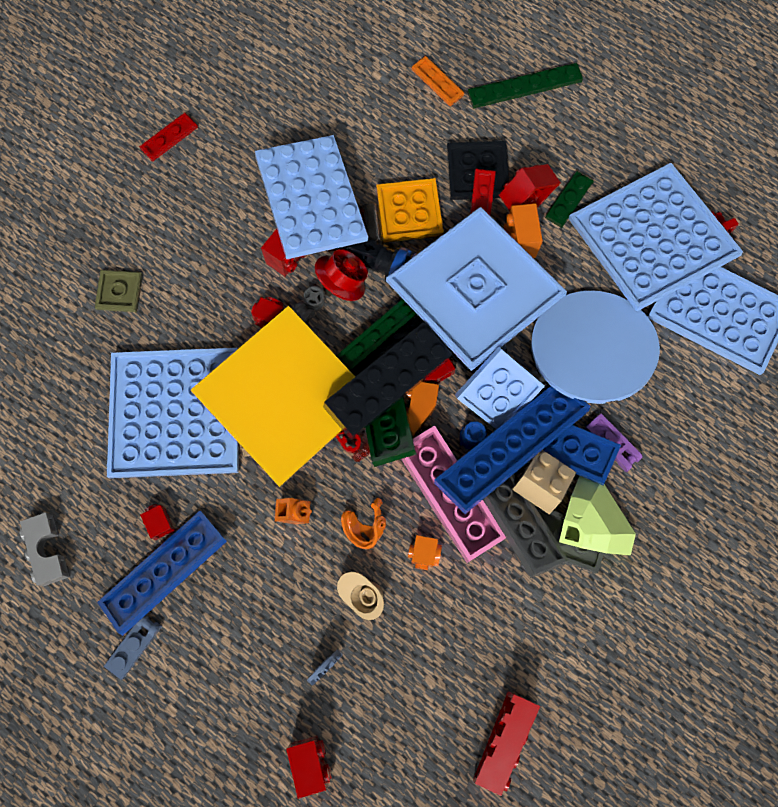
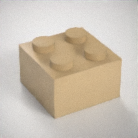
M542 450L528 462L512 490L550 515L562 501L576 472Z

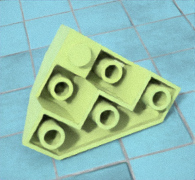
M579 476L569 502L559 542L603 553L631 555L636 533L605 484L603 486Z

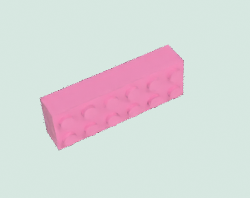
M433 426L413 438L417 454L401 460L466 563L506 539L483 500L464 514L434 484V479L457 462V459L437 428Z

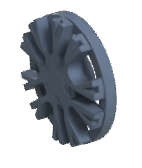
M339 649L327 657L315 669V672L307 679L308 683L313 686L334 666L343 655Z

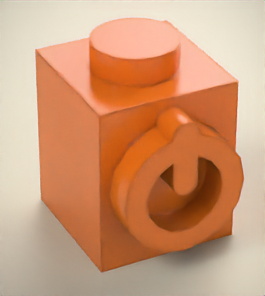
M294 498L276 499L275 521L289 524L309 523L310 514L312 513L310 509L311 501Z
M416 535L414 545L410 544L408 558H412L411 563L415 564L416 569L428 570V567L439 565L442 545L437 544L438 539Z

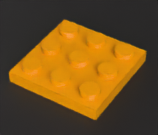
M436 178L376 185L383 242L439 237L443 235Z

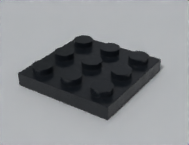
M506 141L447 143L450 200L472 199L475 169L496 171L493 199L500 198L499 194L504 190V185L509 182Z

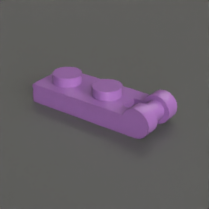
M602 414L585 428L588 432L621 445L615 461L625 472L632 468L634 462H639L642 459L641 453ZM624 451L629 454L627 458L622 455Z

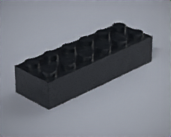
M424 321L324 402L323 408L352 440L446 363L452 356V353Z

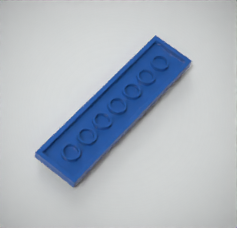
M550 386L434 479V484L466 514L584 416L591 406L584 400L565 396Z

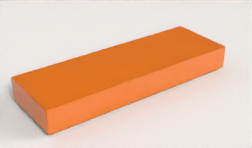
M424 56L412 66L411 70L450 107L464 96V92L427 56Z

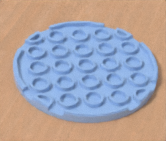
M580 291L565 295L538 317L531 338V352L533 353L535 365L548 384L572 399L577 398L587 401V403L605 404V402L615 400L620 401L641 390L652 377L660 354L657 332L642 310L636 312L625 298L602 291Z

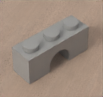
M45 512L20 521L21 528L19 532L26 544L25 556L31 563L32 570L30 575L32 581L37 586H46L69 578L64 556L54 555L47 557L44 553L45 543L50 538L58 536L53 515Z

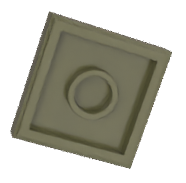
M100 270L95 309L137 312L142 273Z

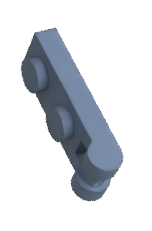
M145 615L133 626L104 665L107 670L120 680L126 677L162 628L157 622L153 623L149 620L150 617L148 615ZM143 627L148 630L146 636L140 633Z

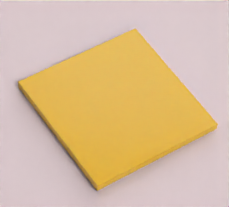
M288 306L195 385L191 392L280 487L342 431L323 406L327 399L355 378V376Z

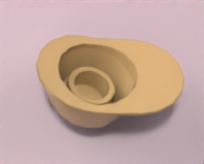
M347 572L340 577L337 584L339 596L358 616L366 620H374L381 615L384 609V596L379 585L369 581L365 576L357 572Z

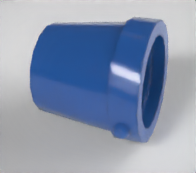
M473 421L466 424L460 432V445L472 450L487 438V429L479 422Z

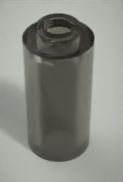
M374 203L362 205L359 211L368 239L384 245L379 205Z

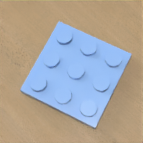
M498 347L460 388L455 396L497 430L527 406L543 389L544 385L504 350Z

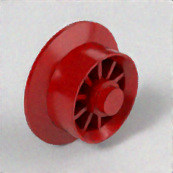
M338 249L331 256H321L317 259L315 273L319 281L326 288L325 294L330 297L334 294L347 301H357L363 297L365 293L364 281L368 277V270L358 256L350 251Z

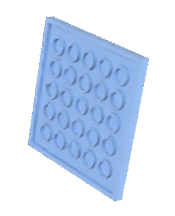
M672 163L569 215V221L636 312L740 257L743 253L742 249Z
M238 348L111 353L107 477L130 478L239 473V443L191 392L195 385Z

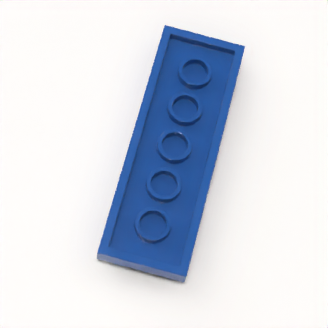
M200 510L97 603L116 631L123 636L227 541Z

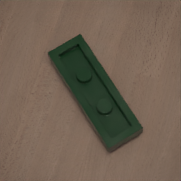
M577 171L545 219L563 228L569 219V215L574 212L594 181Z

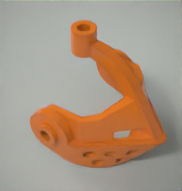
M376 498L371 503V507L374 509L373 526L360 523L355 513L350 510H345L341 516L345 535L355 546L361 549L374 548L386 527V519L381 516L380 506L383 502L380 498ZM361 533H364L368 538H370L369 541L364 539L361 536Z

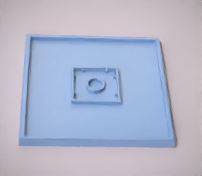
M482 207L478 208L386 277V282L471 371L485 361L498 347L501 348L567 293Z

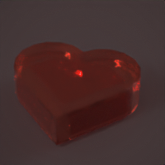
M368 442L351 456L355 462H360L370 454Z

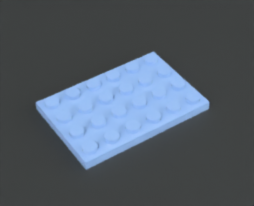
M334 135L255 151L257 164L286 259L368 241V235Z
M722 267L657 300L647 316L650 320L758 375L764 373L778 343V295Z

